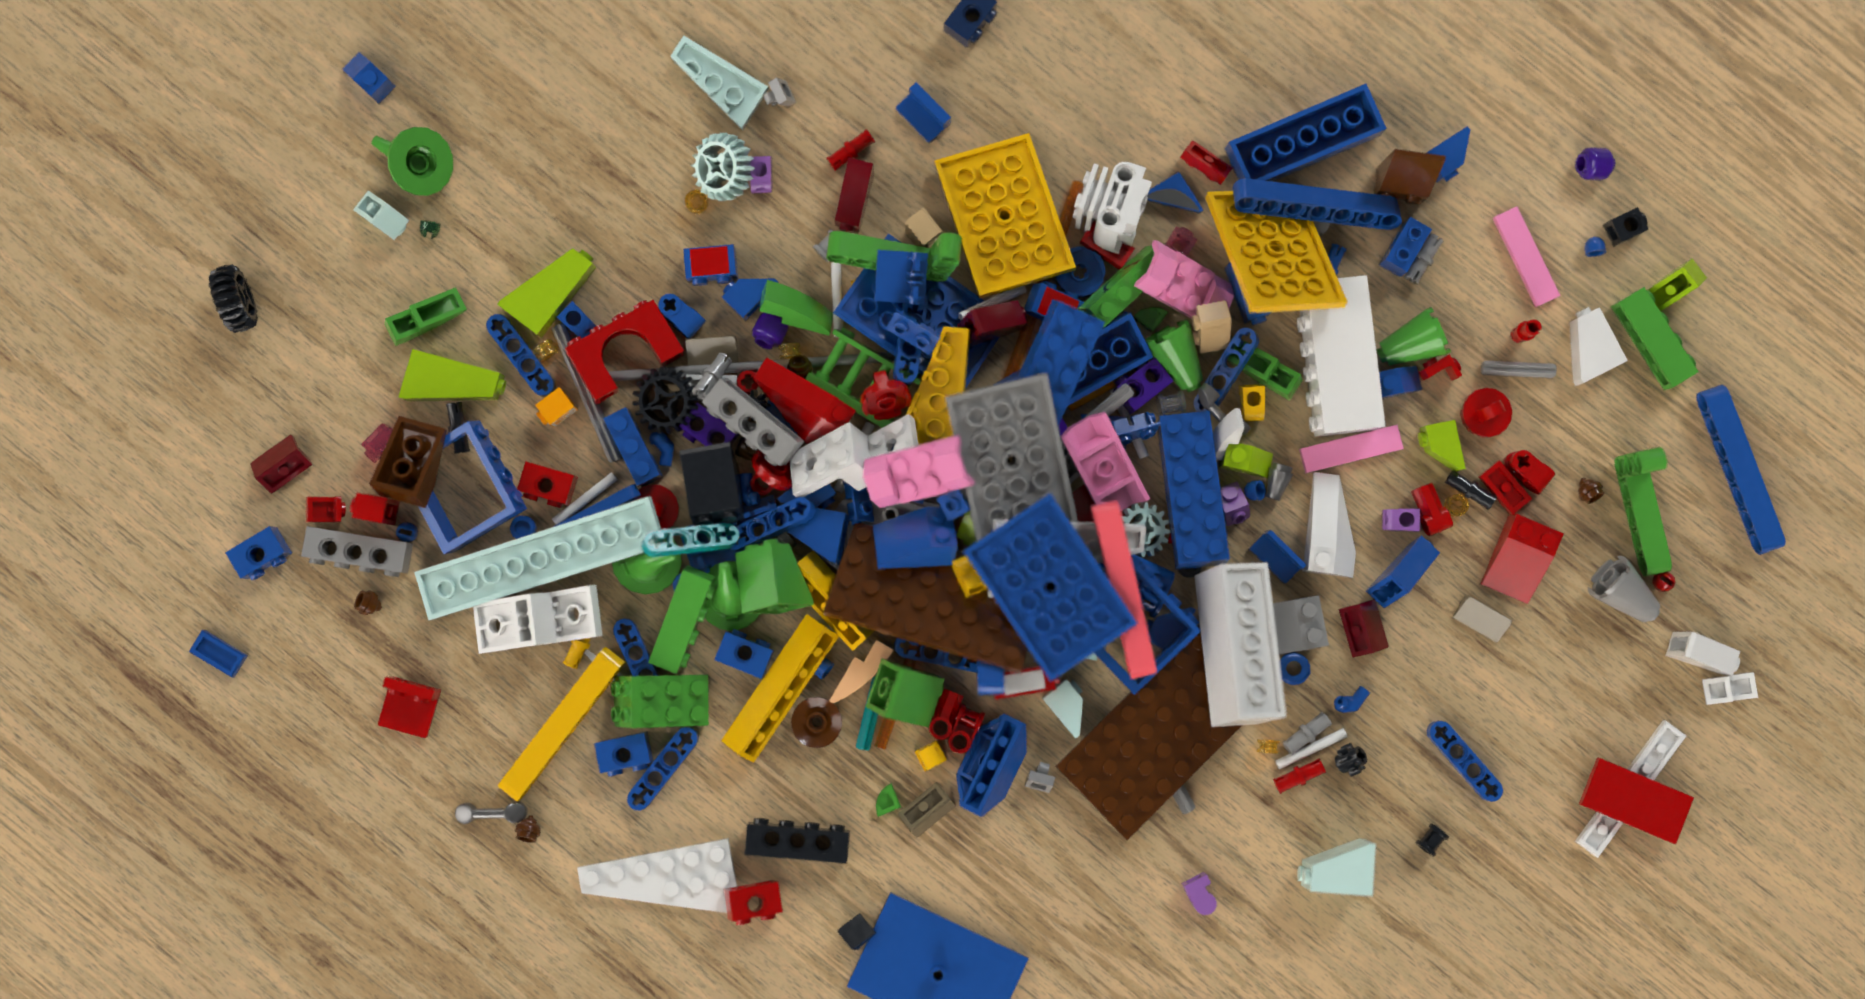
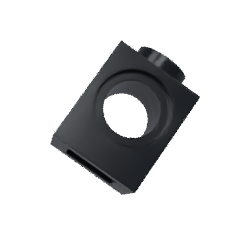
M1638 207L1603 224L1613 247L1649 230L1647 218L1643 212H1640ZM1624 221H1628L1631 224V231L1625 228Z

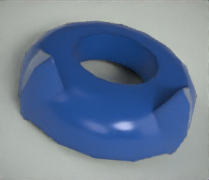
M1291 652L1279 660L1281 677L1287 684L1299 685L1305 682L1311 674L1310 664L1302 654ZM1291 661L1298 662L1301 665L1300 673L1297 675L1289 674L1286 670L1287 664Z

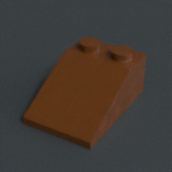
M1394 149L1377 167L1374 194L1406 200L1405 203L1410 205L1421 204V202L1429 198L1444 165L1446 156Z
M398 416L369 485L380 496L426 508L435 487L447 430L439 426Z

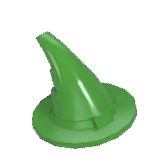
M411 127L401 131L392 142L379 136H375L372 139L371 144L388 157V169L393 180L402 190L413 195L429 196L441 191L449 182L453 172V155L448 143L439 133L429 128Z
M672 537L673 543H674L676 546H678V544L676 543V541H675L674 538ZM641 553L613 562V572L620 584L632 592L645 595L658 593L673 583L674 578L680 572L682 557L681 554L650 557L645 553Z
M725 561L711 567L709 574L716 576L714 584L717 587L713 598L707 599L705 605L708 608L706 620L722 630L733 631V629L746 628L758 618L759 614L742 613L736 561Z

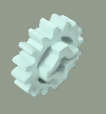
M1147 502L1141 503L1140 506L1138 503L1132 504L1131 509L1125 508L1123 510L1125 516H1122L1123 524H1129L1135 516V521L1132 524H1143L1146 526L1144 552L1137 553L1140 557H1145V554L1153 556L1154 550L1157 552L1162 551L1163 548L1160 543H1168L1164 535L1171 533L1169 529H1165V525L1169 523V520L1162 519L1165 512H1156L1157 505H1151L1148 508ZM1154 536H1156L1155 539H1154V541L1150 544L1151 539H1152Z

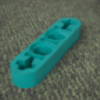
M730 523L654 530L646 534L642 540L641 548L650 557L729 549L738 541L739 531ZM725 532L726 535L731 536V538L728 540L727 537L720 536ZM697 534H705L709 539V543H700L697 540ZM672 537H682L685 545L682 547L676 546L672 541ZM653 539L654 543L661 544L655 548L654 544H649V542Z

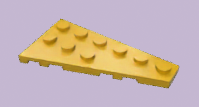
M944 326L940 339L936 343L931 360L921 378L922 381L906 415L909 414L915 419L918 445L953 436L945 396L965 392L971 329Z

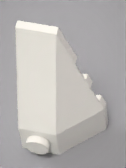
M1314 472L1303 561L1307 566L1302 572L1353 578L1356 551L1340 476Z

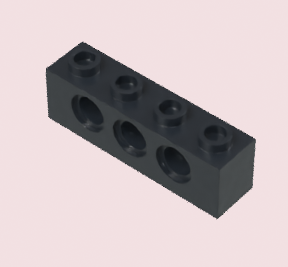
M754 818V822L747 824L744 855L847 864L850 830H845V825L830 824V828H819L820 823L805 822L804 826H795L794 821L779 820V824H771L769 819ZM767 832H776L779 835V842L777 844L768 843L766 840ZM795 833L802 834L805 838V844L799 847L793 845L791 836ZM821 835L827 836L830 839V846L822 849L818 847L816 839Z

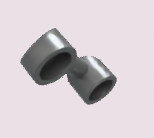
M1204 383L1198 391L1199 399L1203 407L1210 411L1220 423L1226 416L1214 403L1220 395L1213 387ZM1243 420L1244 430L1242 435H1246L1251 430V427Z
M513 802L506 808L476 809L471 803H463L457 806L455 818L461 824L470 823L474 819L505 818L510 823H518L526 818L528 810L522 802Z

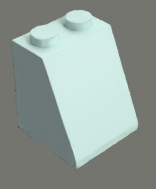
M1359 838L1302 859V866H1298L1297 879L1301 881V886L1310 892L1373 896L1376 844Z

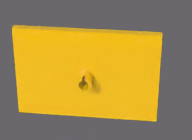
M1029 133L934 160V165L957 233L962 237L961 245L979 299L1076 270V265Z
M1233 191L1207 192L1206 202L1250 313L1345 308L1348 301L1313 221L1239 212L1235 208Z

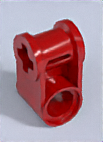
M1527 450L1509 453L1504 459V466L1528 490L1537 495L1542 493L1556 475L1549 466L1542 463Z
M961 704L952 732L948 737V746L953 752L960 754L969 750L984 719V712L978 713L966 708V704ZM964 715L974 719L975 721H971L967 718H964ZM960 734L966 738V746L963 749H956L953 746L952 740L954 736Z

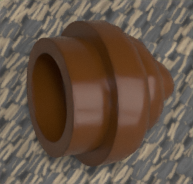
M1581 478L1578 489L1581 501L1592 504L1604 495L1602 484L1599 481Z
M362 590L356 597L354 608L360 614L368 615L373 614L375 611H380L382 605L375 592Z
M533 815L528 816L516 825V839L527 843H535L536 839L540 837L541 829Z

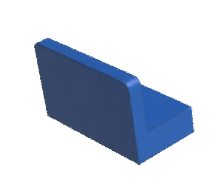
M917 82L909 88V95L896 106L899 114L928 143H931L951 124V117Z
M1272 530L1265 531L1248 548L1262 563H1268V569L1283 584H1286L1300 569H1304L1307 566Z

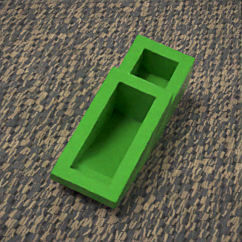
M770 280L766 281L761 296L760 312L782 317L781 323L830 335L833 313L829 309L798 290Z
M455 287L410 305L409 309L385 318L384 325L394 345L398 346L450 321L467 311V308Z
M1244 341L1241 348L1235 346L1234 349L1245 355L1246 351L1242 350V348L1248 342ZM1259 348L1255 349L1242 370L1243 373L1289 401L1303 381L1300 373L1279 362V359ZM1232 354L1227 358V361L1237 367L1240 359L1238 355Z

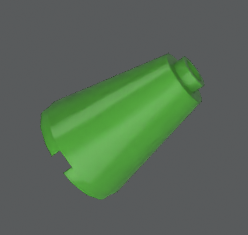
M1432 307L1425 309L1379 342L1381 348L1376 350L1382 363L1387 361L1390 366L1451 353L1449 348H1444L1448 341L1438 318L1430 316V313L1434 312Z
M1188 319L1176 322L1178 325L1176 328L1175 326H1167L1146 338V343L1153 357L1158 360L1180 390L1186 389L1187 392H1191L1201 386L1200 382L1203 380L1191 324Z

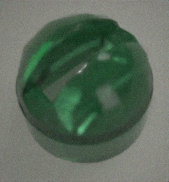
M421 220L419 227L421 235L426 238L427 232L432 233L431 239L436 238L439 235L441 223Z

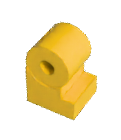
M1238 385L1242 419L1245 422L1263 421L1265 417V385Z
M967 556L952 561L954 573L967 598L987 589V586Z
M937 740L914 751L924 771L947 760Z

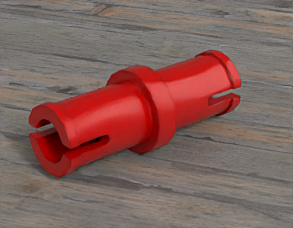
M865 129L864 132L850 142H844L842 148L826 159L832 168L837 171L838 168L848 162L849 157L858 158L857 154L875 143V140L871 137L872 135L869 131Z
M1535 319L1523 321L1513 329V332L1510 334L1511 339L1516 343L1530 341L1540 333L1538 331L1542 330V325Z
M1320 758L1300 768L1298 766L1293 767V771L1274 778L1273 781L1279 793L1282 794V792L1295 786L1306 785V781L1325 774L1326 770Z

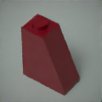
M848 158L834 220L835 226H839L840 231L853 233V231L860 232L874 178L873 163Z
M1018 300L972 309L957 326L958 328L971 329L969 347L1020 331L1027 324V314L1025 309L1020 307Z

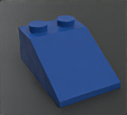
M941 506L924 507L873 525L878 569L952 565V561L956 558L957 541L953 519L947 520Z

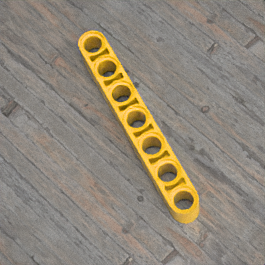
M605 646L505 774L498 787L519 802L626 662Z

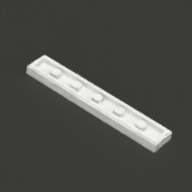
M1663 720L1628 767V770L1655 780L1686 735L1666 720ZM1596 812L1575 842L1598 858L1623 823Z

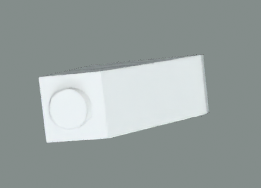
M1588 307L1576 313L1577 319L1569 322L1572 375L1575 386L1585 383L1628 361L1600 307L1593 311Z
M1673 632L1665 655L1721 675L1733 676L1740 665V651L1695 632Z

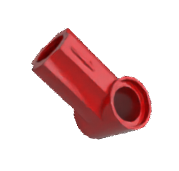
M1433 483L1411 491L1418 509H1420V523L1427 536L1430 537L1453 527L1451 515L1447 508L1442 506Z
M943 689L934 716L928 727L932 737L941 740L946 739L951 734L964 697L963 695ZM937 721H943L947 725L946 733L941 736L933 731V725Z

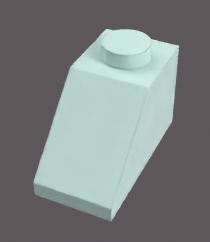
M369 190L353 209L393 240L404 232L406 224L409 222L406 217Z
M1064 679L1056 686V690L1048 692L1042 699L1072 736L1077 738L1080 735L1083 698L1079 694L1083 691L1074 680L1069 683L1067 679Z

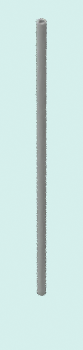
M890 352L879 353L892 362L895 361V356ZM859 354L841 355L835 366L852 365ZM829 356L809 357L808 359L812 363V367H823ZM869 356L865 364L881 362ZM790 359L773 361L787 368ZM763 361L731 363L724 373H737L746 370L758 371ZM711 364L675 367L676 374L683 370L685 371L684 376L686 374L702 375L705 368L710 367ZM651 369L608 372L614 381L642 379L643 374L650 375Z

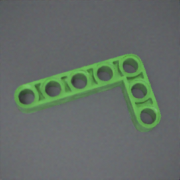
M832 231L829 233L826 259L834 263L876 270L877 250L928 253L926 280L943 282L949 278L959 264L962 237L954 233H943L939 235L931 248L843 231Z
M1661 447L1633 452L1615 458V470L1641 574L1645 577L1669 572L1672 569L1669 548L1650 472L1664 470L1667 467L1666 454Z

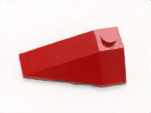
M767 357L752 378L767 398L782 413V417L786 422H789L797 432V435L807 445L849 423L856 412L855 409L834 395Z

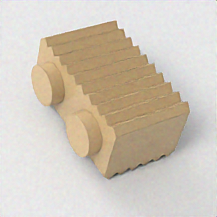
M924 207L905 222V235H909V239H912L916 246L931 248L939 235L942 234L941 228Z
M1225 300L1222 302L1218 301L1217 303L1212 302V304L1207 303V305L1202 304V306L1198 304L1196 307V315L1192 316L1194 329L1192 332L1195 345L1198 346L1200 354L1226 349L1230 343L1232 319Z

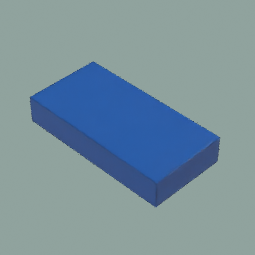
M206 630L200 632L189 650L193 655L230 677L236 676L248 657L245 653Z

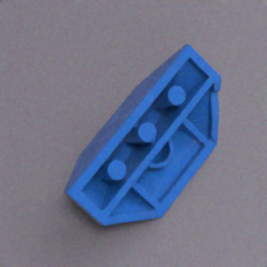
M1004 713L999 718L979 728L971 747L956 773L960 797L959 806L979 817H983L1005 799L1027 753L1025 723Z

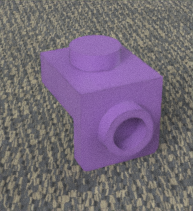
M1236 481L1221 487L1223 512L1227 526L1240 524L1250 518L1249 503L1238 482Z

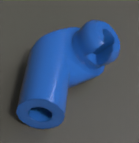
M657 432L651 433L649 437L650 443L661 451L659 465L672 467L674 443L664 432L661 434Z
M752 473L740 474L742 500L745 505L751 507L752 505L759 504L760 495L758 492H753L750 486Z
M1359 686L1353 696L1336 697L1334 707L1342 713L1356 712L1367 699L1370 692Z

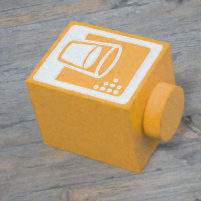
M560 387L535 404L539 410L536 415L544 425L549 423L554 428L578 410L566 392Z

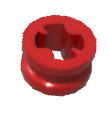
M746 370L739 374L737 386L749 395L751 389L757 390L758 385L755 382L751 385L750 389H746V385L742 386L741 382L744 381L745 376H749V380H751L756 374L753 371Z

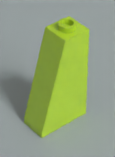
M572 248L502 298L497 305L542 338L555 322L557 316L565 309L596 269V266L592 263L594 258L582 249L580 252H577Z
M412 349L398 397L409 402L498 400L499 395H503L505 391L506 380H504L505 376L496 371Z

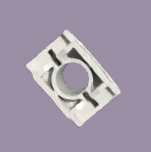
M1130 162L1117 164L1113 169L1109 183H1106L1107 167H1103L1099 180H1096L1099 165L1094 163L1091 172L1086 171L1082 183L1083 190L1081 193H1078L1074 206L1076 209L1072 218L1076 219L1075 228L1080 229L1084 216L1087 217L1084 231L1090 230L1095 219L1094 243L1104 250L1119 254L1122 243L1130 246L1133 244L1140 216L1144 212L1152 181L1143 179L1146 167Z

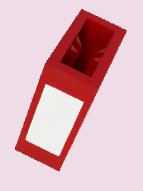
M1040 665L1022 668L1021 674L1007 670L1004 671V694L993 695V698L998 700L1056 690V684H1060V679L1058 676L1050 682Z

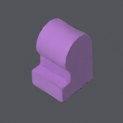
M772 156L753 157L754 159L750 162V165L755 168L750 171V175L754 178L750 181L751 193H772Z
M1420 509L1382 510V530L1419 533Z
M1202 872L1181 883L1192 906L1198 913L1209 915L1214 912L1217 902L1215 897L1206 889V886L1211 884L1206 873Z

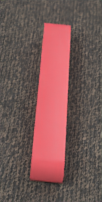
M1115 500L1091 506L1106 577L1138 623L1120 635L1129 676L1131 679L1155 674L1157 673L1118 501Z

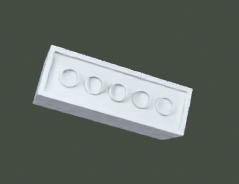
M1367 275L1338 278L1348 301L1345 308L1299 310L1300 317L1297 318V329L1299 333L1302 332L1303 342L1300 343L1301 357H1305L1306 367H1303V378L1305 382H1308L1309 392H1306V403L1308 407H1311L1312 417H1309L1310 431L1314 432V437L1372 431L1386 427Z
M1268 563L1220 564L1194 575L1211 726L1252 725L1285 718L1286 710Z

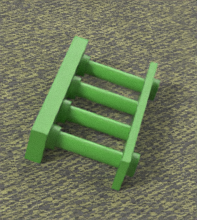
M844 327L841 331L834 329L832 334L839 337V340L821 371H817L816 374L814 372L808 373L806 380L834 395L855 409L856 413L881 428L893 423L894 418L876 420L874 415L868 414L866 416L862 410L860 398L857 399L850 394L852 392L851 387L869 356L882 363L879 371L886 370L887 375L894 368V362L854 339L856 334ZM849 343L861 350L843 383L835 386L829 382V375ZM903 368V370L899 372L903 374L905 379H907V377L911 375L907 373V368ZM920 373L917 374L916 379L913 381L918 385H920L922 379L919 378Z

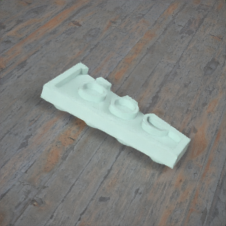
M684 35L671 54V59L743 130L764 98L763 95L769 90L768 86Z

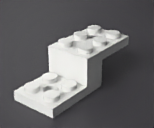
M908 414L868 436L849 422L798 449L790 459L793 495L797 498L805 497L839 478L857 491L862 490L866 487L863 477L864 460L866 458L918 445L915 419Z
M596 585L496 599L473 607L479 654L603 636ZM575 608H577L579 611V617L577 620L574 617ZM497 620H499V622H500V630H499V631H498L497 628H496V621H497Z

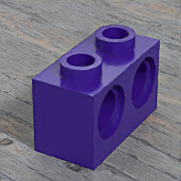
M1156 358L1135 367L1136 372L1130 377L1125 374L1115 382L1117 387L1112 393L1125 383L1136 390L1137 396L1131 397L1122 404L1130 415L1173 382V379ZM1145 373H1153L1156 381L1149 382L1145 377Z
M698 402L695 404L698 406V410L691 409L689 412L694 414L696 418L690 419L686 417L684 419L686 426L683 424L679 426L684 430L682 436L693 444L698 440L704 446L713 445L712 437L717 433L723 434L725 437L724 443L730 442L731 446L740 435L739 433L731 432L725 426L726 423L713 417ZM694 420H704V428L701 431L692 430Z

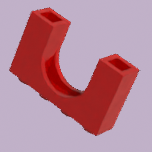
M647 300L641 301L633 307V311L627 314L625 312L619 313L611 319L612 322L608 325L603 326V324H600L591 329L588 336L584 338L579 336L567 343L568 347L565 348V352L596 405L618 393V387L602 360L605 347L615 337L634 335L643 339L649 345L661 366H667L684 356L682 346L654 300L649 302Z

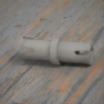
M1432 233L1428 235L1410 269L1404 275L1405 279L1408 280L1410 278V282L1419 284L1427 267L1433 264V257L1443 243V239H1437L1439 236Z
M718 353L711 366L705 368L702 372L703 377L692 390L694 395L700 391V394L697 396L699 399H705L732 363L730 357L723 361L727 356L725 353Z
M1320 712L1309 723L1299 726V730L1283 741L1282 744L1291 755H1294L1305 744L1315 741V737L1331 726L1332 723L1323 712Z

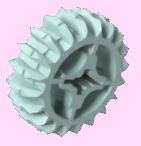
M720 133L709 135V138L702 139V145L696 146L698 153L692 155L696 162L690 166L695 168V173L692 176L698 178L695 185L702 187L701 193L708 194L710 199L726 201L734 200L736 196L744 195L743 190L750 188L747 181L754 179L750 175V171L755 169L750 165L754 158L748 156L750 148L744 147L745 141L738 139V136L734 134ZM721 148H725L723 153H717ZM726 179L729 181L725 186L720 185Z

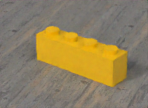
M813 550L798 562V566L814 601L812 607L850 649L854 651L874 630L823 616V610L836 574Z

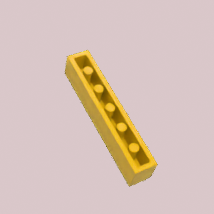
M806 614L721 741L736 754L754 763L838 639V634Z

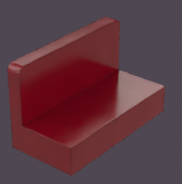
M289 435L252 461L250 465L255 479L272 494L312 466V462L298 447L295 438Z
M1375 599L1338 609L1352 658L1372 654L1389 647Z

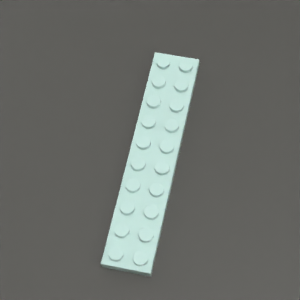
M645 497L414 573L428 620H434L644 553L641 548L642 540L647 533L661 530L652 498ZM653 539L649 542V544H654L655 548L661 544L654 543Z

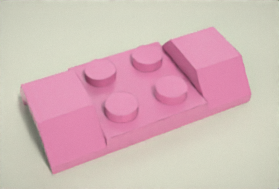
M1153 240V259L1147 273L1135 282L1134 287L1191 319L1192 316L1196 315L1198 304L1202 306V304L1207 305V303L1212 304V302L1217 303L1218 301L1222 302L1225 300L1228 308H1230L1235 296L1230 283L1182 253L1170 249L1157 240Z
M1106 412L1089 415L1065 430L1060 438L1096 505L1117 500L1120 511L1132 504L1145 502L1150 499Z
M960 435L866 458L864 460L863 477L871 501L882 508L974 485V479L966 472L960 454Z

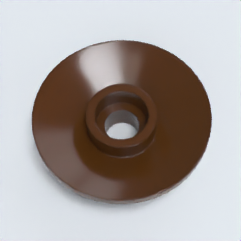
M808 698L802 701L793 712L791 719L792 731L795 737L808 747L822 748L828 746L840 734L842 728L841 713L837 706L826 698ZM813 718H821V726H814Z

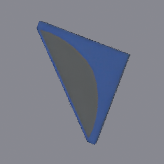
M1180 172L1151 188L1147 195V201L1176 209L1189 210L1198 214L1203 212V208Z

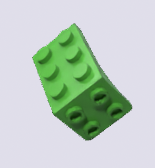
M708 675L615 676L611 684V694L614 696L611 719L615 727L709 726Z

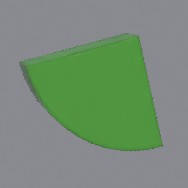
M1150 307L1138 311L1133 318L1153 333L1168 311L1158 307Z
M892 783L884 787L878 795L876 801L878 817L901 807Z

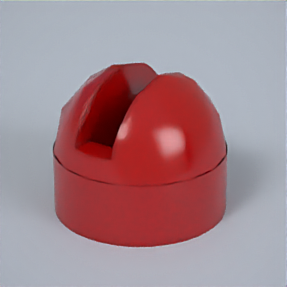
M1665 572L1654 575L1652 582L1656 590L1666 592L1674 588L1676 580L1671 573ZM1661 577H1664L1665 579L1670 581V584L1664 582L1663 580H1660Z

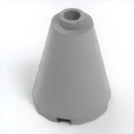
M1617 556L1619 560L1615 562L1611 559L1608 560L1592 576L1591 581L1594 584L1592 589L1588 586V592L1593 598L1641 622L1653 621L1658 617L1660 603L1626 557Z

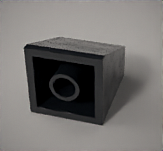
M730 442L680 450L689 515L693 525L735 523L737 520L745 519L739 465Z

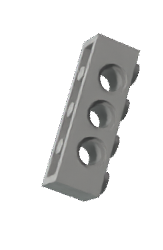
M720 378L702 401L708 407L706 410L709 414L717 419L719 417L727 423L725 426L735 434L740 433L746 438L745 443L749 447L762 451L765 454L764 458L774 466L787 465L804 442V440L728 378ZM731 401L737 406V410L733 415L728 410V405ZM750 417H753L756 421V427L753 431L747 425ZM769 433H772L776 439L773 446L767 443V435Z
M307 526L301 556L310 558L309 563L324 565L325 560L333 561L334 567L349 569L351 564L359 566V571L374 573L376 568L384 570V575L399 577L400 573H408L413 544ZM331 542H335L337 550L333 555L328 553V545ZM356 546H360L362 549V554L358 559H355L352 554ZM381 550H385L387 553V559L383 563H380L377 559V555Z

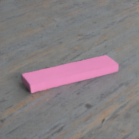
M1518 207L1493 217L1492 219L1534 306L1538 307L1559 297L1560 294Z
M1398 425L1301 448L1299 451L1305 473L1402 450L1404 447Z

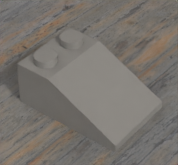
M1319 595L1273 603L1279 654L1329 646Z

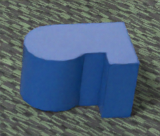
M573 301L557 316L563 324L581 338L590 334L589 331L596 327Z

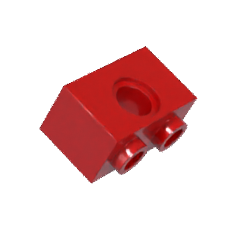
M525 461L517 490L523 492V498L537 501L538 497L548 500L547 505L562 508V504L570 505L578 477ZM550 479L553 484L552 489L544 493L541 485L543 481Z
M356 492V497L352 498L350 504L351 518L395 526L400 501Z
M769 880L724 889L728 920L736 921V925L751 923V918L761 917V920L774 919L777 913L783 912L778 881ZM757 896L759 905L756 909L750 910L748 901L750 898Z

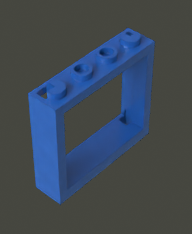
M480 420L468 421L448 433L445 437L443 449L467 434L506 508L458 537L434 491H432L426 508L419 507L443 554L457 552L527 510L521 498L523 496L522 493L516 489L512 481L513 476L501 461L500 451L492 444L489 438V431L484 429Z
M1135 556L1132 559V564L1136 576L1186 627L1154 659L1158 673L1201 630L1196 626L1199 621L1190 612L1185 614L1179 608L1182 603L1172 593L1168 596L1161 589L1164 584L1154 574L1149 577L1143 571L1146 568L1145 564ZM1103 647L1094 653L1134 695L1157 674L1131 679L1129 674Z

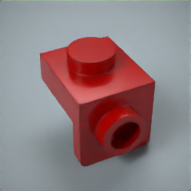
M1450 354L1440 360L1433 357L1423 363L1424 369L1418 372L1423 381L1445 369L1452 381L1462 376L1459 362L1456 358H1452Z
M341 496L306 497V522L338 523L341 522V517H345L346 505L345 502H342Z

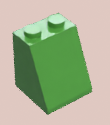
M769 539L763 541L761 546L748 545L745 546L744 551L735 553L742 613L782 614L814 605L811 593L789 544L778 543L777 539Z
M882 658L866 707L888 719L929 727L935 713L938 697L941 696L944 689V679L935 674Z

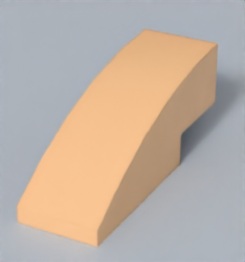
M876 640L864 661L855 656L829 701L832 703L838 702L861 688L875 676L881 659L888 660L894 649Z

